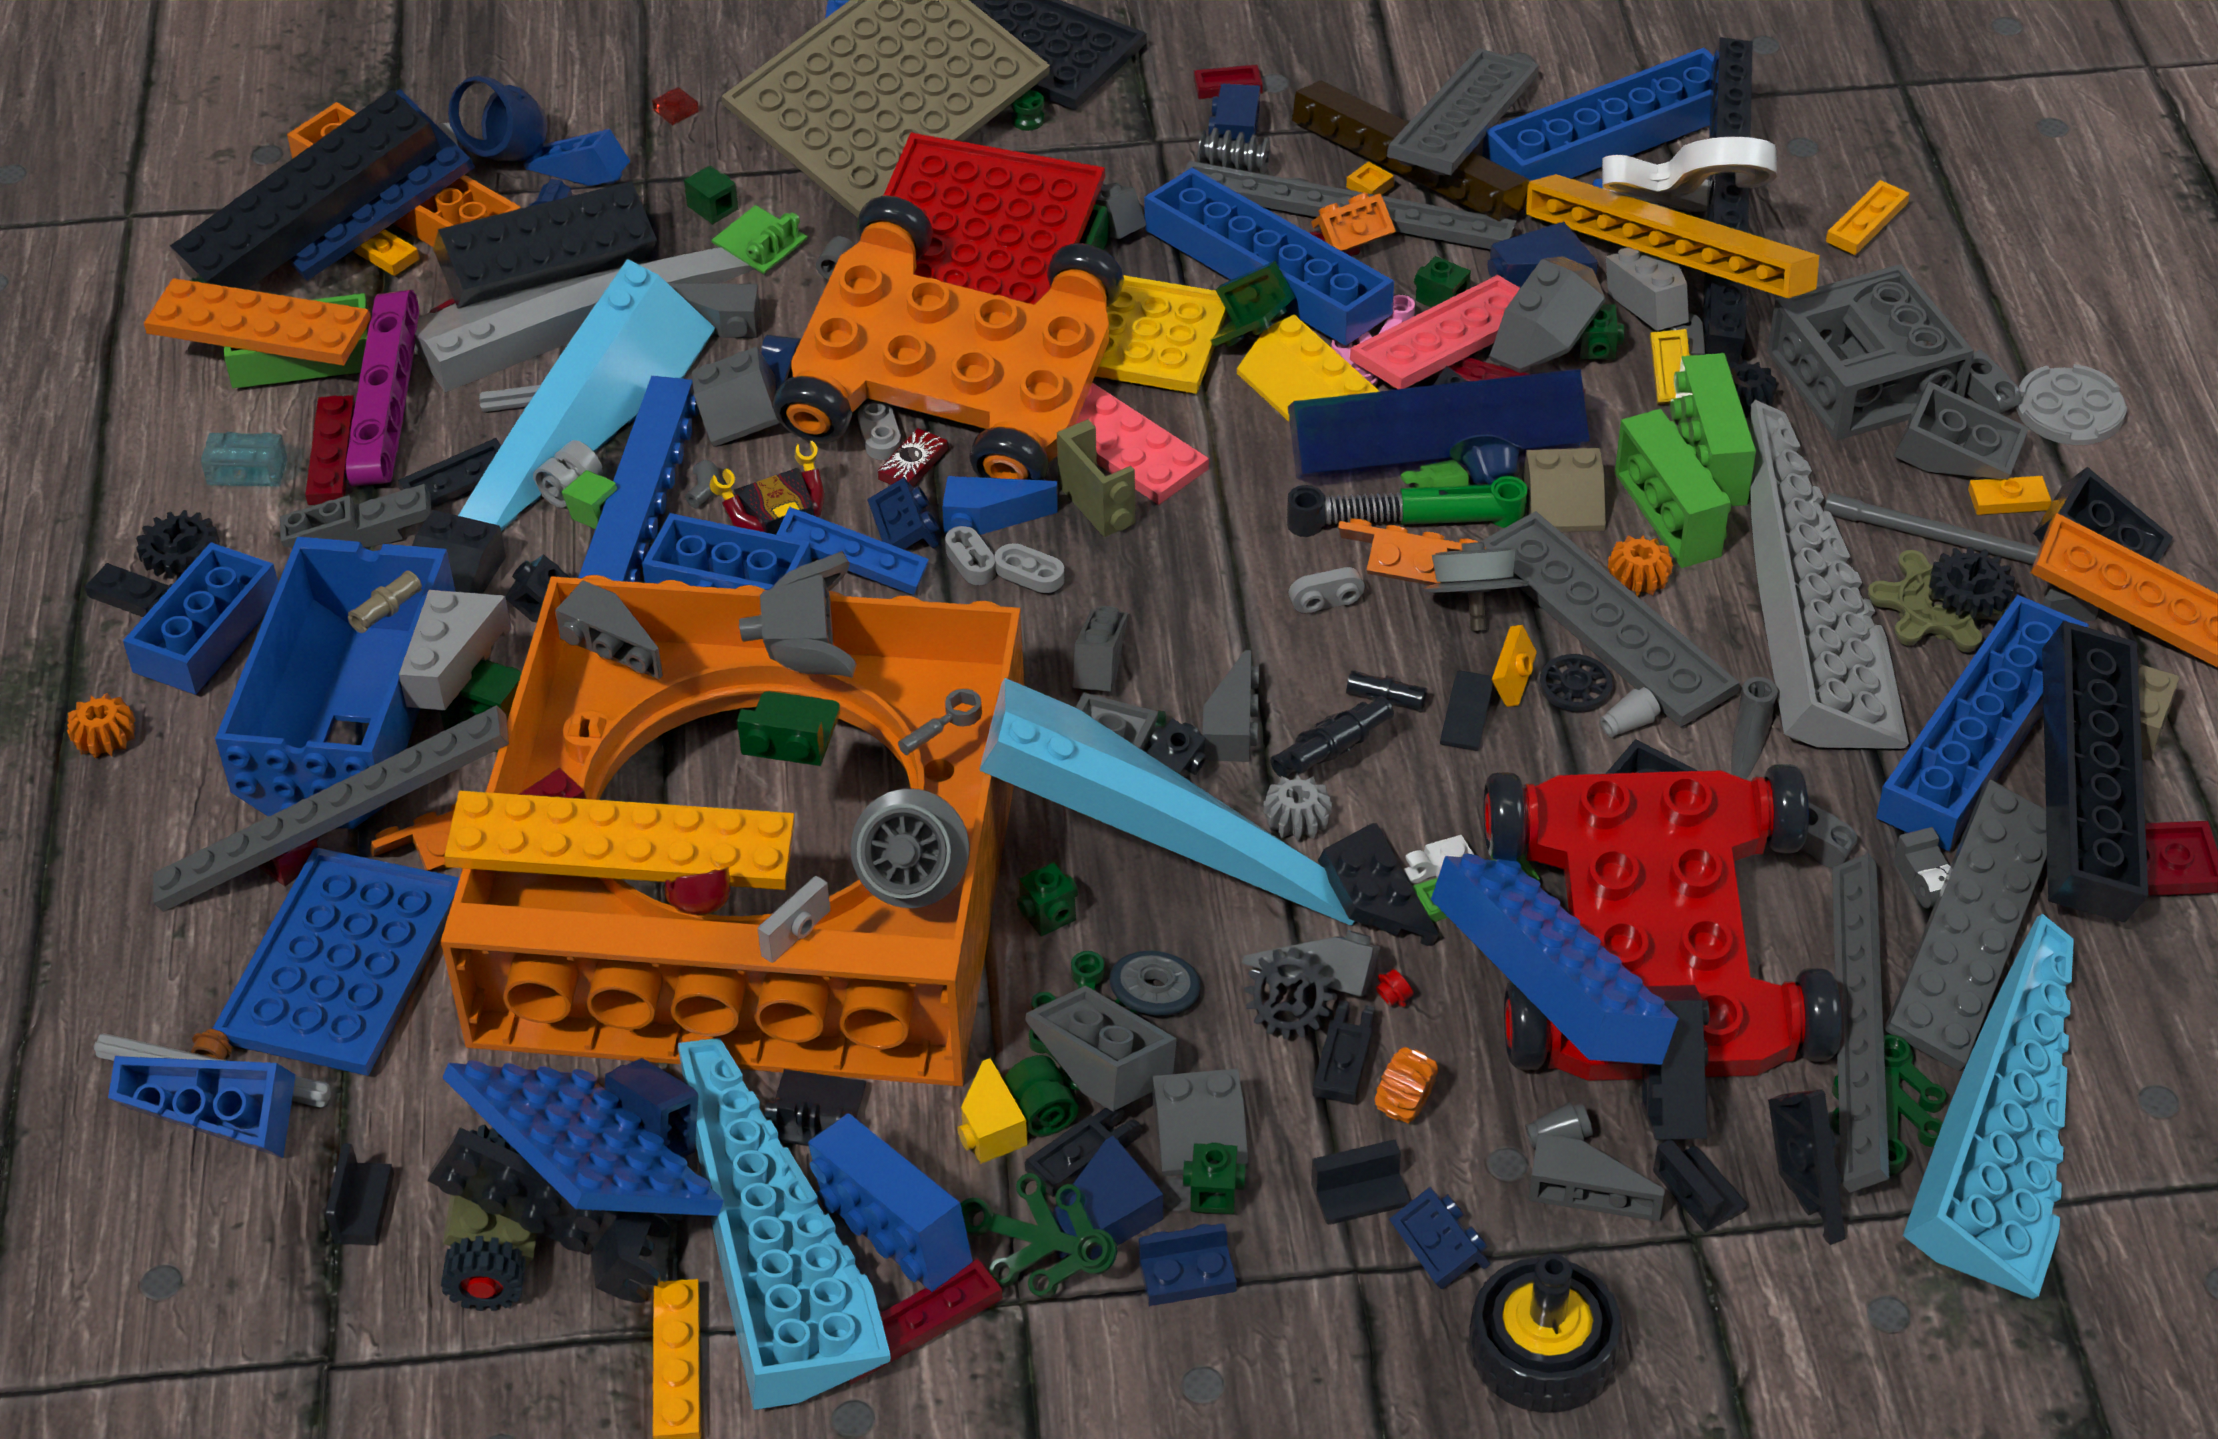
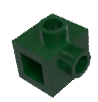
M1603 304L1575 344L1579 345L1580 359H1615L1617 345H1623L1624 325L1617 324L1616 305Z
M1054 862L1019 878L1020 897L1016 899L1018 909L1041 937L1076 920L1075 897L1078 896L1077 886L1072 877L1068 874L1064 875Z
M1194 1143L1193 1161L1184 1160L1183 1187H1190V1212L1234 1214L1236 1190H1244L1246 1164L1237 1163L1238 1146L1221 1143Z

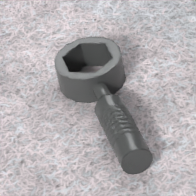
M958 689L951 692L945 700L946 715L940 719H931L900 740L898 746L902 753L905 755L910 754L943 731L944 725L949 722L962 727L975 724L982 715L981 697L970 689ZM961 703L974 706L967 712L953 709Z

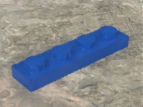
M789 507L776 534L810 541L811 556L819 560L843 551L849 561L848 571L911 595H915L929 561L925 557Z

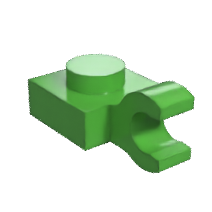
M1456 460L1421 466V471H1406L1400 474L1405 484L1414 483L1412 488L1468 485V473Z

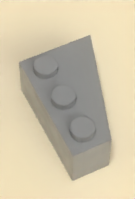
M1629 247L1619 250L1616 254L1606 256L1609 296L1656 331L1689 322L1687 283L1678 263Z
M437 590L428 591L399 672L406 707L446 710L472 678L471 671L481 659L486 661L492 653L491 646L500 635L506 636L512 629L505 596Z

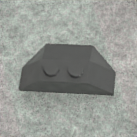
M1563 256L1541 259L1506 307L1490 353V360L1522 373L1529 370L1530 366L1548 362L1568 353L1605 303V296L1593 268Z

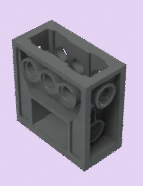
M1902 264L1819 286L1814 291L1792 298H1776L1767 349L1769 356L1835 441L1909 420L1928 382H1932L1964 397L1974 352ZM1923 340L1929 341L1934 345L1927 346V344Z

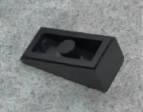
M1462 670L1456 672L1440 738L1441 745L1473 751L1479 750L1493 698L1494 683L1491 680L1492 676Z

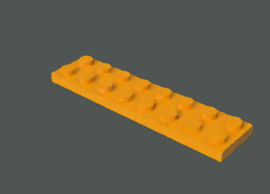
M459 791L444 858L446 867L660 882H665L668 879L672 881L680 876L701 874L729 867L730 886L785 890L795 819L794 813Z

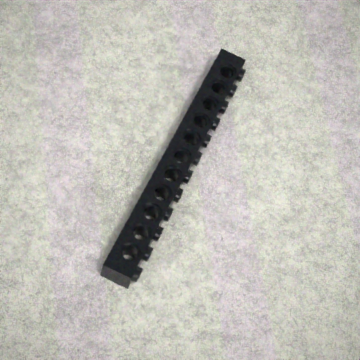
M1719 38L1711 71L1709 139L1750 137L1753 41ZM1722 172L1708 176L1706 220L1748 233L1749 188L1736 186L1735 172ZM1705 272L1703 304L1705 354L1724 353L1729 366L1730 362L1738 363L1745 342L1747 285Z

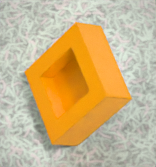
M1368 161L1347 177L1346 188L1357 192H1367L1374 195L1381 193L1382 195L1394 186V175Z

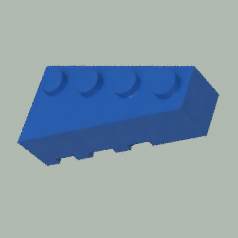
M115 1056L108 1098L130 1110L283 1158L296 1074L278 1063Z

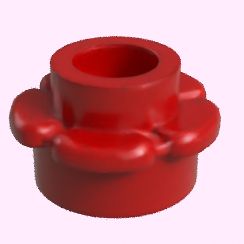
M1395 969L1390 970L1387 974L1380 973L1378 975L1380 984L1376 987V990L1383 1001L1390 1007L1397 1003L1400 1007L1404 1008L1406 1006L1405 1001L1414 995L1412 988L1405 978Z

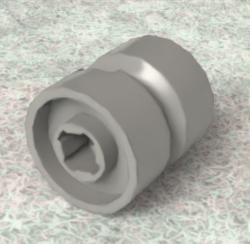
M572 440L556 452L554 458L548 459L534 471L533 479L541 495L549 503L556 507L564 508L567 505L561 491L584 471L588 470L602 476L603 469L599 458L593 450L580 441Z

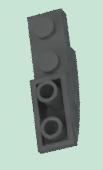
M422 484L357 505L354 504L350 495L309 508L293 511L280 516L281 543L284 547L293 548L297 537L357 541L361 542L364 547H370L402 540L403 527L423 522L431 513L430 493L426 485Z

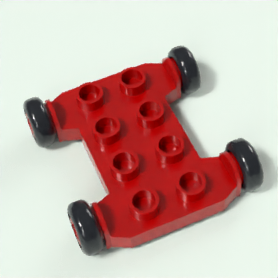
M1775 764L1767 769L1764 777H1753L1751 781L1721 770L1558 775L1537 786L1534 784H1524V787L1519 776L1514 773L1498 772L1491 774L1487 778L1484 789L1483 812L1485 841L1490 857L1496 861L1497 859L1515 861L1522 856L1525 848L1526 861H1537L1563 868L1569 914L1578 918L1580 925L1589 934L1599 938L1600 944L1609 953L1619 957L1622 961L1621 964L1631 974L1640 977L1643 980L1644 986L1695 985L1702 1000L1708 1001L1709 1024L1708 1026H1703L1704 1040L1707 1041L1708 1065L1705 1066V1077L1757 1076L1785 1061H1794L1797 1049L1802 1057L1810 1061H1827L1835 1056L1841 1041L1842 1013L1838 985L1830 971L1823 968H1806L1799 972L1794 982L1784 981L1782 985L1750 977L1734 861L1754 854H1763L1766 842L1771 850L1779 853H1794L1802 849L1808 833L1809 804L1805 777L1799 767L1791 764ZM1511 980L1509 981L1504 999V1030L1508 1058L1515 1068L1519 1070L1539 1069L1547 1058L1548 1069L1557 1068L1588 1081L1642 1079V1063L1589 1060Z

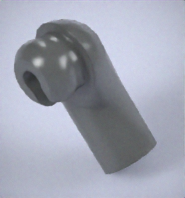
M703 460L693 468V474H697L696 480L698 485L685 495L688 504L693 508H698L714 495L710 489V480L713 474L720 483L718 467L709 460Z

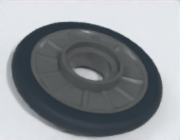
M1147 950L1128 954L1113 966L1110 973V986L1115 996L1127 1007L1144 1014L1161 1016L1179 1013L1190 1007L1196 1001L1200 992V981L1195 970L1183 959L1166 952ZM1155 979L1162 981L1165 985L1153 986L1145 981Z

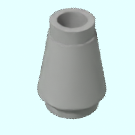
M1643 687L1640 690L1632 689L1604 716L1600 717V724L1605 733L1612 738L1617 734L1619 735L1653 723L1655 716L1660 714V707L1655 696L1647 688Z

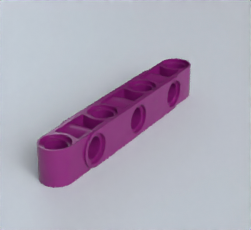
M413 290L377 294L374 299L346 459V473L352 487L384 484L392 480L415 348V333L419 319L418 299Z

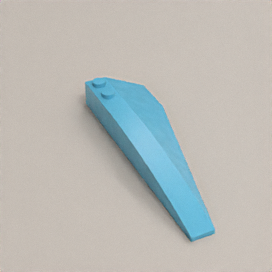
M627 259L528 403L458 516L500 525L501 531L517 519V515L528 505L531 507L541 499V492L533 479L534 471L548 459L554 458L555 453L572 440L580 441L586 444L594 453L597 452L617 435L621 427L627 422L631 423L636 419L651 376L683 379L713 335L715 327L658 274Z
M1004 678L995 706L980 771L1350 926L1355 922L1349 919L1328 881L1325 868L1081 710Z
M2043 914L2039 915L2032 925L1975 1043L1948 1108L1903 1233V1237L1935 1262L2031 1299L2038 1297L2060 1230V1217L2052 1214L2054 1202L2061 1199L2062 1183L2056 1180L2057 1164L2063 1161L2064 1147L2060 1145L2058 1135L2059 1129L2065 1126L2067 1067L2062 1065V1055L2068 1051L2069 1035L2064 1033V1018L2070 1015L2071 1001L2067 999L2066 985L2072 982L2074 942L2070 935Z
M721 1038L678 1043L684 1083L694 1088L699 1094L696 1148L702 1177L711 1183L710 1188L724 1200L718 1216L710 1215L753 1410L800 1403L890 1362L891 1354L872 1284L865 1274L861 1275L855 1265L853 1253L848 1245L844 1246L835 1232L836 1226L829 1214L825 1215L817 1203L818 1196L789 1149L782 1146L778 1139V1131L772 1121L766 1120L759 1108V1100L753 1091L749 1092L742 1080L743 1074Z

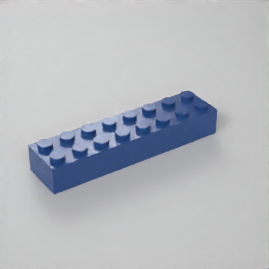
M1701 48L1488 128L1484 137L1482 157L1528 178L1529 181L1555 174L1571 179L1602 167V159L1606 156H1630L1710 125L1711 71L1714 56L1705 48Z
M1190 168L1144 197L1145 230L1231 280L1276 261L1295 296L1285 306L1287 312L1291 315L1295 314L1303 322L1345 346L1393 314L1394 280L1194 168Z
M2017 594L1883 785L1876 818L1908 833L1933 827L1939 837L1938 846L1950 851L1968 825L1983 786L1989 779L1997 782L2044 712L2042 648L2063 621L2084 627H2089V624Z
M1468 853L1463 854L1462 857L1445 856L1431 897L1432 902L1589 1060L1662 1065L1678 1021V1017L1664 1005L1665 1001L1662 998L1652 994L1643 985V980L1640 977L1631 974L1621 964V959L1609 953L1600 944L1599 938L1589 934L1580 925L1578 918L1568 914L1560 906L1558 899L1548 895L1540 887L1539 881L1529 877L1521 869L1519 862L1497 859V861L1485 860L1477 855Z

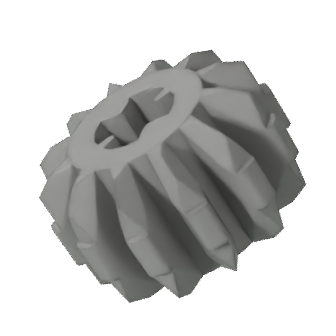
M1298 773L1294 780L1281 776L1278 785H1270L1266 801H1264V814L1270 830H1279L1281 838L1294 835L1297 842L1302 835H1307L1314 839L1317 830H1325L1329 814H1331L1332 802L1326 791V786L1316 785L1314 776L1307 780H1301Z

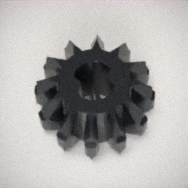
M1745 359L1742 364L1730 362L1729 369L1744 416L1748 418L1751 414V404L1755 400L1771 406L1774 403L1777 389L1776 378L1771 375V369L1761 368L1760 362L1748 364Z

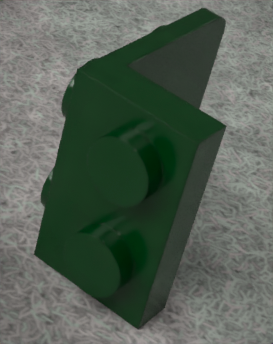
M1276 261L1221 284L1216 289L1232 321L1210 340L1212 345L1217 346L1225 343L1226 347H1229L1245 337L1244 334L1252 331L1253 335H1257L1271 327L1272 320L1287 312L1285 306L1295 296Z
M773 691L762 693L755 711L741 709L738 716L737 727L741 755L821 766L840 715V704L834 700Z

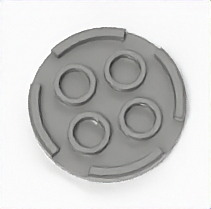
M2074 364L2073 368L2050 369L2048 365L2040 367L2026 375L2018 388L2021 400L2018 406H2016V410L2023 423L2036 434L2062 444L2089 445L2107 440L2120 430L2127 412L2125 400L2119 392V385L2102 372L2082 365Z

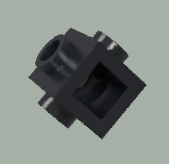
M543 554L531 563L528 560L524 561L515 570L512 576L515 582L505 598L530 621L534 622L539 618L550 578L571 577Z
M1173 718L1164 729L1159 727L1148 743L1150 749L1147 754L1186 779L1190 773L1196 775L1207 758V755L1204 754L1205 737L1202 736L1201 732L1195 726L1189 723L1181 724Z

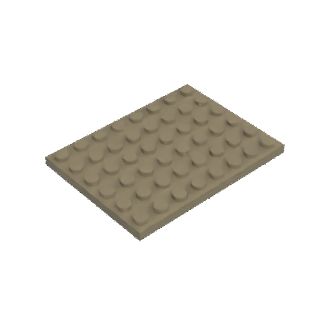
M850 0L722 95V105L858 218L862 207L868 201L884 195L911 132L963 142L1049 75L1050 65L969 0Z

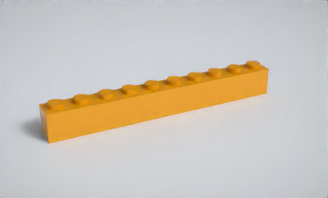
M1557 174L1529 181L1526 215L1554 224L1565 222L1570 229L1781 297L1792 298L1817 289L1818 254Z

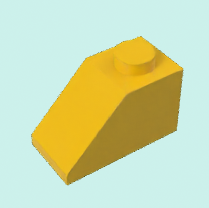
M991 1058L982 1061L961 1106L962 1125L957 1128L963 1147L966 1151L972 1149L980 1164L1027 1146L1026 1119Z

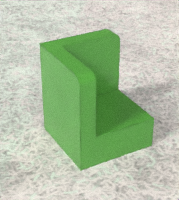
M586 470L561 492L571 518L596 529L601 516L600 507L617 490V486L614 481Z

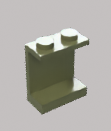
M1089 419L1057 432L1058 485L1103 537L1136 524L1135 470L1133 467L1129 466L1106 477L1097 468L1096 427Z

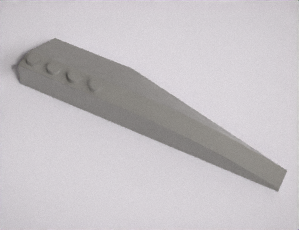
M1755 400L1751 404L1750 434L1756 450L1750 486L1753 543L1760 599L1784 734L1793 740L1802 741L1815 747L1904 749L1909 742L1886 634L1882 626L1874 625L1871 618L1875 613L1874 607L1869 599H1863L1858 588L1862 581L1858 572H1855L1846 562L1850 558V554L1831 512L1823 511L1820 505L1824 499L1820 488L1812 487L1808 475L1812 470L1808 462L1797 453L1800 444L1786 413Z

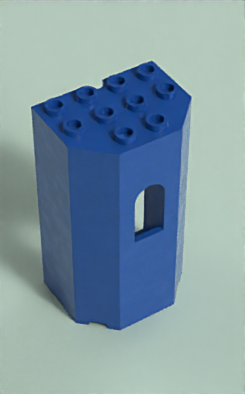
M297 537L215 737L232 794L266 816H271L406 749L420 708L406 707L399 672L428 591L456 592L447 549L383 544L381 550L371 551L366 549L361 542ZM407 570L413 572L419 578L422 584V591L399 606L398 612L393 616L383 617L364 633H359L351 626L348 620V612L371 598V593L380 586L386 587ZM334 721L369 723L362 744L328 743L327 740ZM386 804L337 828L354 829L384 808Z

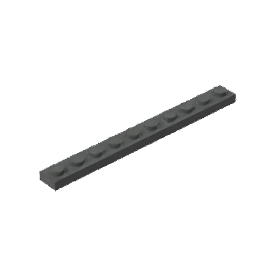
M1189 161L1185 169L1187 171L1190 168H1194L1264 208L1314 217L1320 215L1318 210L1334 203H1337L1339 208L1349 204L1348 200L1363 193ZM1382 196L1396 230L1395 232L1477 246L1490 250L1491 244L1512 238L1515 233L1516 220L1504 219L1499 222L1483 214Z
M498 706L492 707L154 872V904L164 912L508 745L506 714Z
M1869 853L1832 867L1835 980L1839 989L1842 1013L1841 1041L1837 1051L1841 1183L1849 1192L1889 1179L1876 862Z

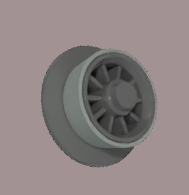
M1484 542L1461 544V551L1439 552L1432 555L1437 582L1441 583L1424 587L1422 592L1461 591V593H1468L1469 612L1472 617L1470 619L1471 631L1486 630L1485 618L1483 617L1485 615L1484 592H1490L1491 589L1529 585V581L1510 578L1513 577L1515 549H1485Z
M899 789L878 797L861 813L851 837V858L858 878L875 897L897 907H924L947 896L960 882L969 860V838L960 815L943 798L921 789Z

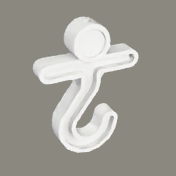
M1720 137L1687 144L1679 150L1671 161L1658 165L1625 155L1606 156L1602 159V188L1655 205L1659 203L1688 212L1706 211L1708 176L1722 172H1735L1736 186L1740 188H1755L1771 183L1777 178L1776 147L1767 140L1757 138Z

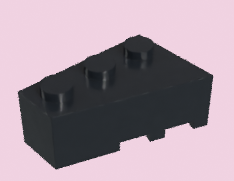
M1695 985L1645 986L1652 994L1662 998L1665 1001L1664 1005L1678 1017L1662 1065L1642 1063L1641 1107L1655 1140L1707 1139L1705 1066L1708 1065L1707 1041L1704 1040L1703 1026H1708L1709 1024L1708 1001L1702 1000Z

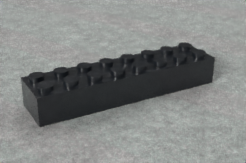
M390 89L175 241L170 247L183 271L195 282L247 290L441 151L440 145L430 123Z
M2063 621L2042 648L2048 902L2125 923L2148 897L2137 642Z

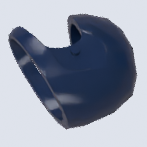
M476 75L466 78L458 85L449 101L448 115L450 126L457 140L469 152L497 162L515 163L527 160L542 150L547 137L548 122L545 111L522 88L513 85L505 86L496 79ZM486 83L495 91L490 95L483 111L481 124L484 140H479L469 135L462 127L459 116V103L464 91L473 84Z

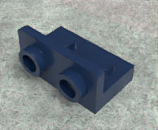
M905 477L867 499L882 542L905 549L924 538L932 548L939 545L935 531L939 530L938 524L932 514L926 510V507L930 505L929 500L919 486L913 488Z
M1429 1187L1389 1220L1435 1284L1442 1290L1476 1262L1483 1269L1487 1268L1491 1263L1482 1253V1251L1488 1248L1482 1237L1472 1226L1465 1230L1459 1222L1464 1213L1449 1194L1441 1198Z
M1201 1224L1191 1229L1173 1232L1159 1231L1139 1238V1265L1149 1306L1236 1292V1278L1227 1246V1229L1225 1224Z

